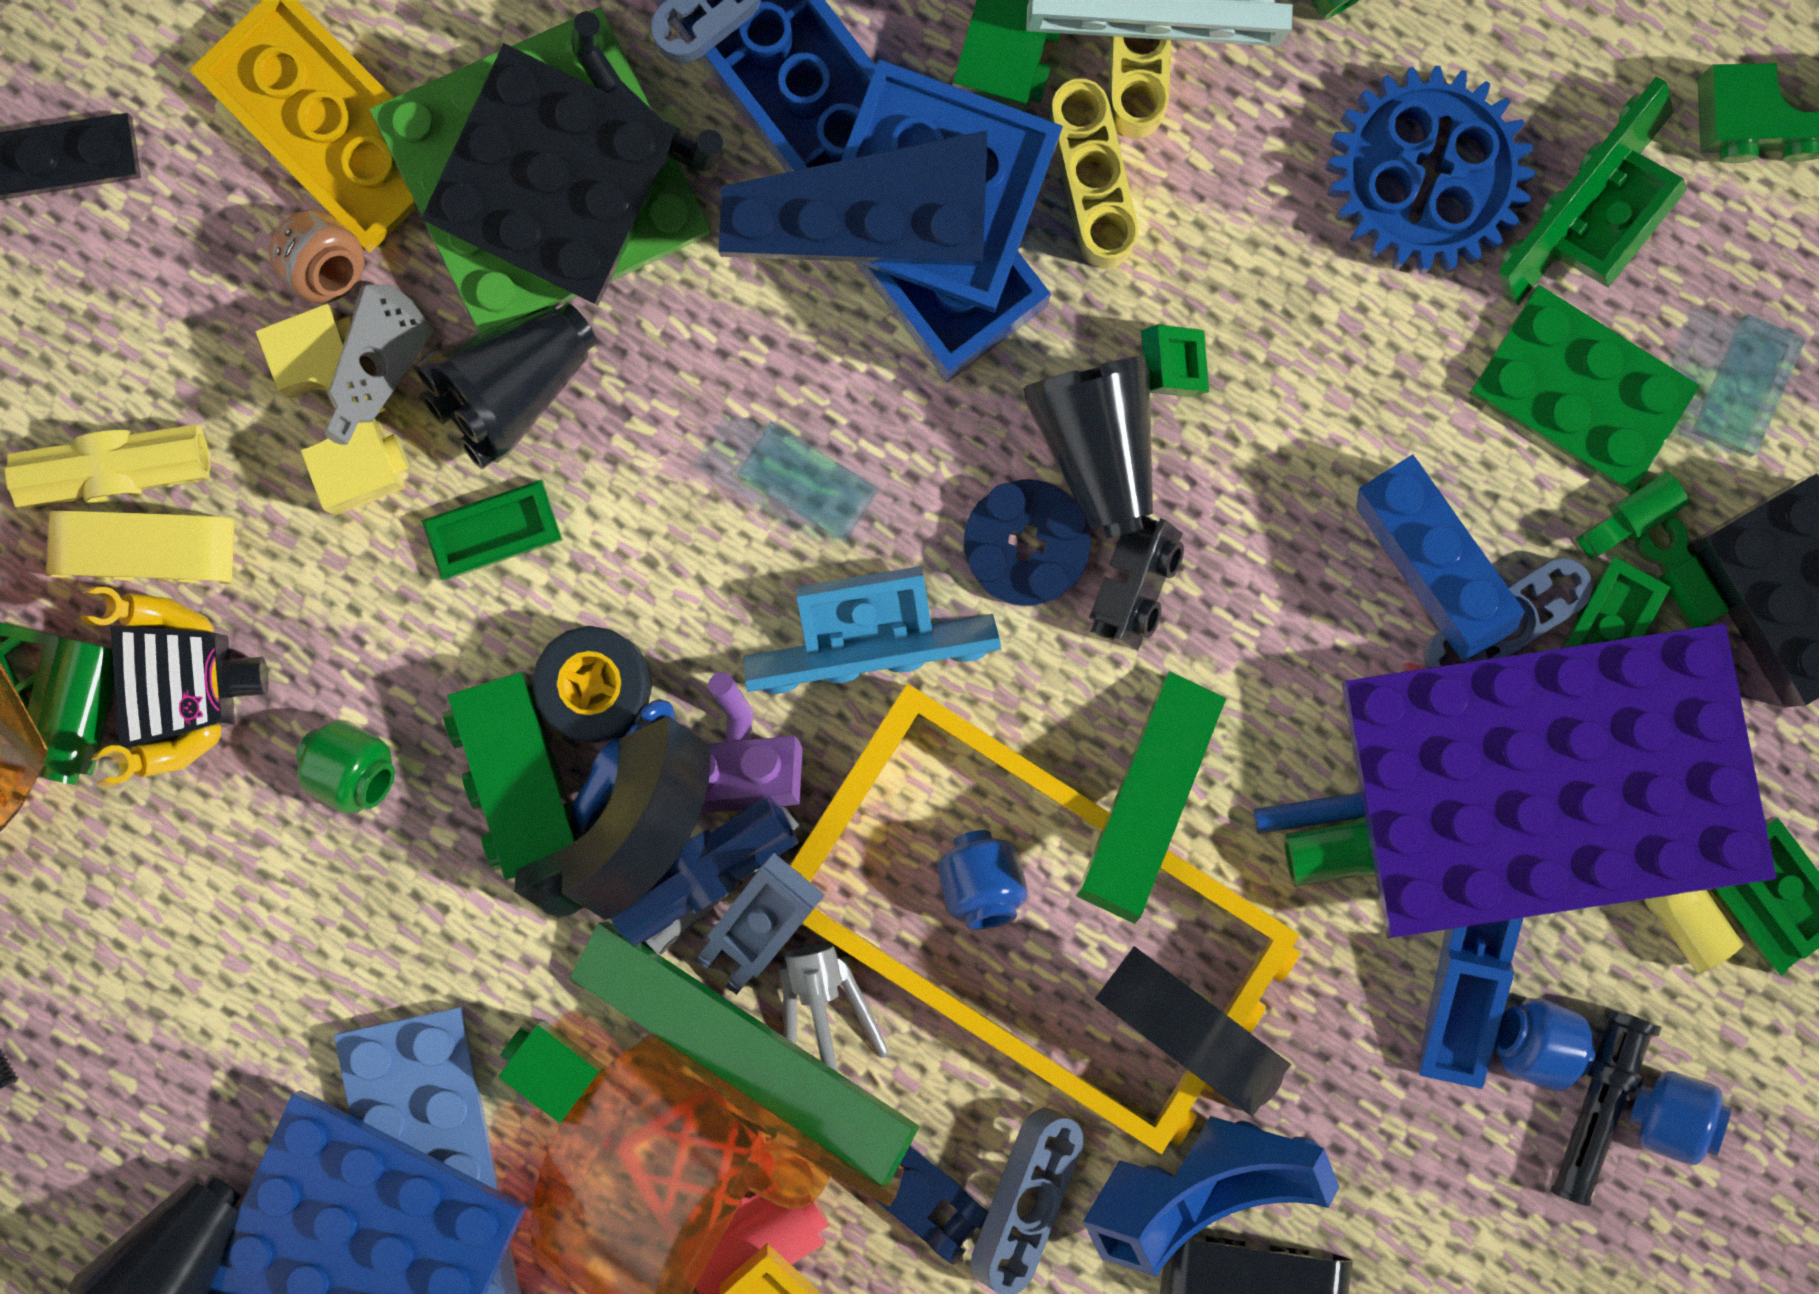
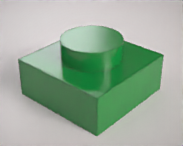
M1159 324L1141 330L1142 353L1150 370V393L1194 397L1209 392L1204 330Z

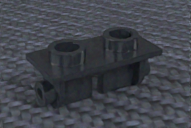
M1147 516L1141 517L1143 530L1120 535L1109 564L1114 568L1129 572L1127 582L1123 583L1104 577L1089 615V619L1094 620L1090 630L1091 633L1112 641L1116 638L1137 651L1140 648L1143 637H1151L1158 626L1162 610L1161 603L1157 601L1165 579H1171L1176 575L1184 554V545L1180 542L1183 533L1165 519L1160 518L1158 522Z

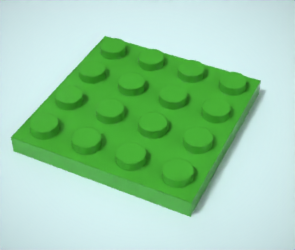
M601 6L589 11L594 13L600 21L597 38L600 49L620 79L650 107ZM575 18L511 46L595 87L572 50L571 36ZM499 52L370 108L371 115L421 217ZM670 156L610 282L711 235V228L677 160ZM424 221L478 333L548 307L555 308L579 297Z

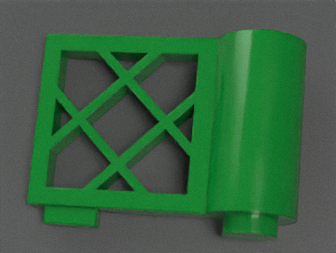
M0 622V636L9 637L0 644V675L9 689L0 696V710L15 701L25 718L19 744L3 741L0 737V754L41 765L38 774L40 778L77 785L80 774L93 775L97 760L91 759L100 749L115 689L112 648ZM25 642L43 645L37 672L20 683L5 655ZM32 690L31 697L29 699L26 693Z

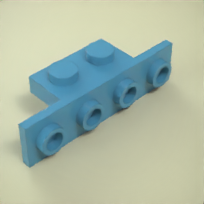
M922 566L796 587L805 646L745 655V683L747 692L762 690L768 694H779L793 690L800 683L824 679L830 683L849 682L865 672L883 669L897 673L910 672L923 666L924 662L948 658L957 662L974 661L984 657L989 651L1001 650V644L993 614L931 624Z

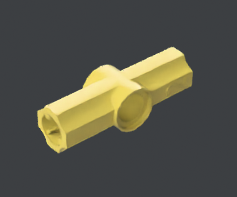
M197 424L137 434L129 430H110L84 434L76 437V443L41 447L34 450L7 454V465L4 468L7 490L12 496L14 506L19 509L84 500L85 503H106V496L131 493V498H138L142 496V490L173 487L174 485L210 480L208 446L203 429Z

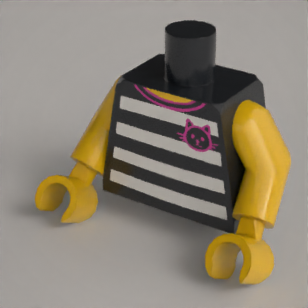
M105 586L88 588L83 591L82 594H98L102 596L107 605L105 614L100 618L80 616L85 624L91 626L109 625L118 618L122 624L110 626L120 746L110 745L95 753L91 759L113 758L119 765V774L117 777H109L98 781L99 786L113 788L127 781L133 773L137 777H146L186 768L219 742L222 727L235 724L233 697L267 694L269 681L264 657L230 659L228 636L214 633L213 626L208 617L171 598L128 593L120 598L115 590Z

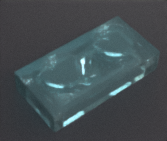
M1750 314L1742 316L1739 319L1691 433L1748 458L1757 455L1806 339Z
M770 421L737 473L740 479L846 544L879 492V488L772 421Z

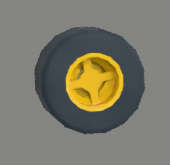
M585 626L567 630L548 643L536 662L532 687L536 706L551 727L569 738L600 742L623 735L629 730L631 725L639 722L641 719V709L647 706L650 701L652 680L648 662L634 643L611 629Z

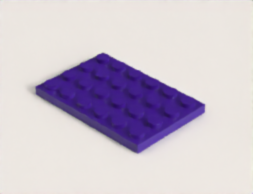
M1726 624L1346 680L1342 683L1387 939L1777 879Z

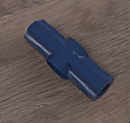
M769 795L731 817L730 821L711 832L709 828L687 841L681 853L663 877L633 905L611 917L612 923L619 934L625 937L634 947L666 929L675 920L691 910L694 914L698 913L742 885L741 879L763 866L773 853L779 856L799 843L791 822L782 808Z

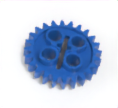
M1435 65L1429 73L1426 82L1421 83L1415 68L1410 67L1403 75L1402 88H1399L1389 75L1383 77L1379 83L1381 99L1365 89L1357 99L1363 113L1347 109L1341 118V122L1351 133L1335 132L1329 144L1344 153V155L1330 158L1325 165L1326 171L1342 175L1341 180H1338L1329 187L1327 195L1330 197H1346L1347 203L1339 210L1335 217L1337 221L1356 218L1359 225L1350 237L1352 242L1361 240L1367 235L1375 239L1369 256L1372 259L1379 256L1386 248L1393 250V269L1399 270L1409 256L1416 257V266L1419 274L1424 275L1430 269L1434 258L1438 257L1445 273H1449L1457 266V252H1460L1463 258L1472 265L1482 257L1479 242L1493 251L1503 243L1501 234L1496 227L1512 231L1519 224L1520 220L1509 208H1524L1530 202L1531 196L1517 188L1516 185L1528 183L1535 176V170L1518 165V161L1528 156L1533 150V144L1514 143L1513 137L1525 125L1523 119L1504 122L1501 115L1511 102L1508 98L1502 99L1493 105L1485 101L1490 88L1489 82L1485 81L1474 92L1466 90L1467 71L1461 70L1452 83L1447 84L1444 83L1441 66ZM1401 118H1410L1418 122L1424 133L1423 142L1413 144L1402 140L1396 133L1395 121ZM1447 118L1450 121V128L1435 165V171L1440 175L1427 189L1419 222L1413 223L1409 220V213L1425 176V168L1421 164L1434 149L1440 119ZM1464 137L1478 142L1484 154L1483 162L1473 164L1462 160L1457 154L1455 147L1456 139ZM1385 176L1397 180L1403 187L1405 193L1404 201L1394 204L1382 200L1376 192V179ZM1443 196L1456 199L1463 207L1464 221L1454 224L1443 220L1437 213L1436 199Z

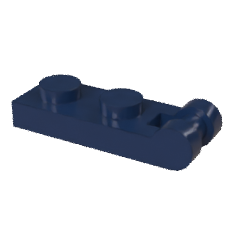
M910 1144L891 1182L880 1186L822 1146L818 1145L815 1150L952 1265H955L965 1253L966 1248L963 1244L977 1227L979 1229L983 1227L989 1208L912 1144ZM944 1198L957 1211L942 1228L928 1216Z

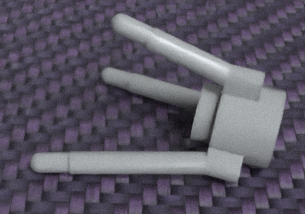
M829 942L805 945L784 954L786 966L779 968L783 987V1036L796 1044L797 995H799L802 1005L811 1006L821 1061L838 1072L825 1002L834 1000L839 996L837 986L841 984L876 1054L880 1058L887 1057L889 1054L888 1047L853 977L849 955L842 954L837 956L835 945Z

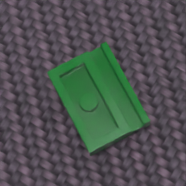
M1770 817L1765 822L1777 879L1710 890L1775 975L1782 976L1797 961L1807 958L1819 949V871L1778 817Z

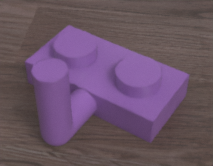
M725 672L713 675L709 680L708 688L727 715L726 742L709 744L711 746L709 782L701 813L744 810L769 795L778 806L799 805L803 747L797 737L785 736L751 740L752 707L731 675Z

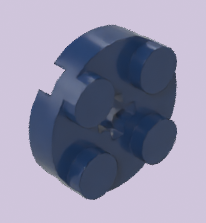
M1021 479L1011 483H1003L992 489L972 510L966 524L963 540V549L970 572L984 591L1000 602L1018 607H1034L1056 600L1074 586L1086 568L1091 546L1086 519L1078 504L1062 489L1050 483L1032 479ZM1026 525L1033 526L1038 529L1036 538L1041 542H1045L1046 548L1043 554L1032 552L1028 561H1021L1016 558L1017 547L1008 543L1010 533L1022 534Z

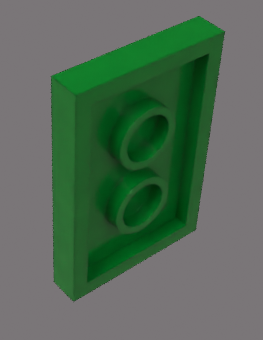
M1538 285L1525 302L1469 391V394L1623 491L1631 494L1636 490L1700 385L1541 285Z

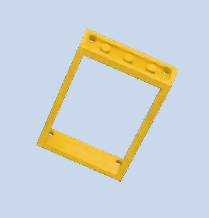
M907 683L790 866L811 883L918 714L1098 830L1102 831L1109 812ZM1167 850L1160 868L1161 870L1269 938L1223 1013L1251 1033L1266 1009V1005L1259 1000L1273 979L1278 983H1282L1299 958L1300 950L1293 946L1300 934ZM815 907L802 922L803 925L1161 1155L1169 1143L1178 1147L1190 1132L1197 1118V1114L1190 1109L1202 1090L1205 1088L1210 1092L1214 1091L1212 1087L1189 1070H1186L1152 1124Z

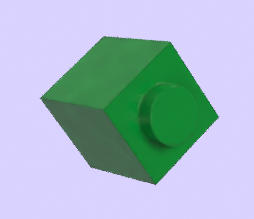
M544 1020L537 1024L533 1031L523 1024L500 1054L502 1058L508 1061V1064L498 1077L558 1123H561L569 1116L605 1068V1065Z

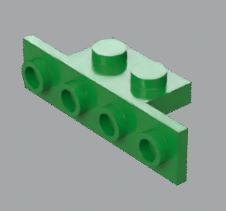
M1656 76L1642 94L1637 93L1627 101L1620 113L1618 124L1604 142L1595 143L1587 151L1581 161L1579 173L1564 191H1557L1548 199L1542 209L1540 221L1524 240H1517L1508 249L1503 257L1498 274L1506 296L1516 305L1522 302L1556 258L1609 288L1687 191L1684 178L1641 155L1642 151L1674 113L1666 81Z

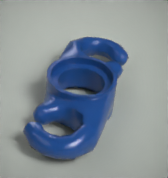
M661 699L650 702L640 712L642 720L645 722L652 721L650 724L667 716L675 719V711L671 703ZM640 723L631 725L627 735L644 728V726ZM627 735L614 738L597 755L591 768V774L572 806L570 823L575 833L585 835L601 816V813L595 812L600 807L605 810L613 793L617 777L619 739Z

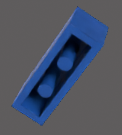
M1414 454L1359 488L1356 509L1463 663H1466L1518 630L1525 610Z

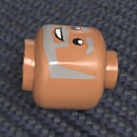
M309 209L296 212L288 217L274 232L269 246L270 263L277 276L296 294L309 302L325 304L341 299L350 293L359 282L365 266L364 250L358 238L334 217L323 211Z

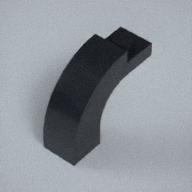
M669 716L620 738L614 790L599 819L584 836L570 846L517 869L514 892L557 919L573 915L578 910L586 908L602 919L607 920L633 905L669 870L686 845L697 823L709 782L711 746Z
M1133 946L1095 997V1000L1252 1117L1261 1105L1266 1104L1276 1094L1282 1084L1283 1075L1291 1066L1287 1060L1135 946Z

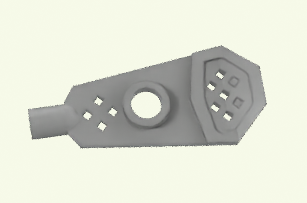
M365 285L359 290L353 308L354 315L328 391V396L336 410L325 430V435L334 443L340 445L348 444L358 423H371L374 421L434 332L417 303L392 285ZM360 356H366L375 363V376L367 374L362 369L359 361Z

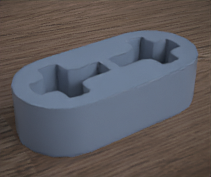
M666 0L655 11L651 22L655 44L660 53L668 60L677 63L693 62L749 20L759 9L761 0H744L738 4L735 0H723L713 9L710 5L716 0ZM701 12L704 14L692 26L695 37L692 42L686 44L681 38H676L671 42L667 40L672 34L668 24L670 20L677 17L685 24Z

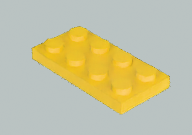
M298 0L260 1L189 69L274 158L337 221L358 238L361 246L369 254L417 209L370 111V108L394 97Z

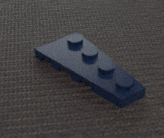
M988 130L721 186L720 257L983 266Z

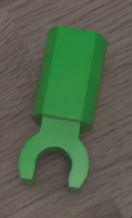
M1666 471L1609 507L1612 515L1575 539L1588 559L1594 556L1598 557L1626 537L1630 541L1641 537L1688 506L1690 501L1681 484L1669 471Z
M1673 516L1662 522L1664 530L1670 537V543L1665 550L1657 548L1647 533L1634 540L1635 549L1641 558L1659 566L1663 573L1659 576V579L1671 587L1668 593L1690 628L1704 627L1730 611L1731 607L1697 554L1691 556L1687 550L1689 540L1687 529L1682 521Z

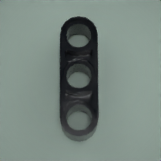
M1206 1236V1242L1188 1239L1163 1266L1159 1293L1349 1294L1353 1260L1333 1254L1332 1260L1319 1259L1308 1256L1309 1250L1270 1245L1269 1251L1245 1247L1246 1241Z

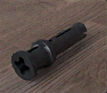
M1606 1007L1603 1015L1608 1020V1024L1591 1069L1586 1074L1592 1077L1576 1124L1573 1127L1557 1178L1550 1192L1564 1199L1584 1206H1590L1592 1202L1591 1197L1606 1154L1611 1146L1628 1092L1635 1093L1637 1087L1641 1088L1644 1078L1639 1074L1651 1037L1659 1036L1662 1029L1657 1024L1610 1007Z

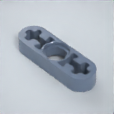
M1558 558L1544 563L1508 586L1525 610L1523 614L1524 627L1521 634L1513 640L1502 639L1492 645L1491 648L1495 650V653L1488 658L1486 657V652L1483 651L1467 662L1510 656L1584 608L1592 594V580L1586 568L1575 560ZM1553 570L1560 578L1571 575L1576 583L1569 590L1573 600L1567 604L1564 599L1558 598L1540 607L1539 609L1548 616L1547 620L1540 623L1534 604L1522 595L1520 591L1528 586L1530 595L1533 598L1552 586L1549 574ZM1441 631L1436 632L1425 646L1424 663L1426 668L1441 666L1438 659L1446 653L1442 645L1446 638Z
M1039 1109L1029 1115L1023 1122L972 1253L971 1270L974 1277L998 1294H1017L1032 1280L1082 1151L1083 1133L1080 1126L1074 1120L1052 1109ZM1049 1136L1056 1137V1142L1053 1146L1045 1145ZM1035 1166L1044 1171L1046 1170L1044 1177L1033 1172ZM1036 1186L1037 1200L1034 1207L1028 1214L1018 1217L1017 1204L1019 1198L1027 1189ZM1012 1227L1022 1232L1020 1238L1010 1233ZM1002 1258L1010 1259L1006 1267L998 1266Z

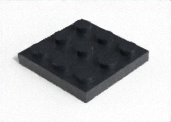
M503 43L421 220L598 306L677 142L681 130L658 117Z

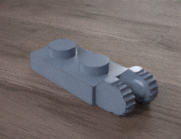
M773 853L707 936L710 941L695 961L704 969H707L709 965L715 964L723 953L726 952L739 963L729 976L730 981L726 985L727 988L737 995L752 976L757 978L825 894Z

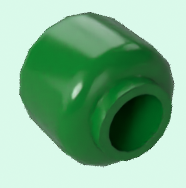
M334 720L325 724L320 729L310 731L302 739L297 749L296 759L299 762L297 775L300 787L309 795L340 813L354 814L363 809H372L385 798L393 784L395 769L392 765L390 748L380 738L350 721Z

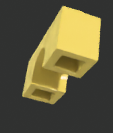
M325 304L255 331L279 392L291 399L313 390L329 391L352 321L351 316L341 319L336 310L329 304ZM386 403L384 404L379 413L387 410ZM378 415L371 423H358L349 443L346 445L334 443L327 438L318 444L301 450L324 511L332 515H338L405 489L400 473L409 470L407 457L396 434L385 436Z

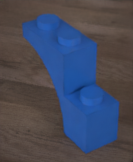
M1210 1116L1175 1177L1165 1169L1155 1165H1147L1144 1168L1119 1160L1084 1218L1083 1223L1102 1260L1157 1277L1165 1263L1188 1239L1223 1217L1247 1208L1274 1203H1305L1329 1208L1340 1187L1325 1149L1312 1140L1298 1136L1291 1139L1263 1131L1260 1127L1247 1121H1237L1234 1123Z

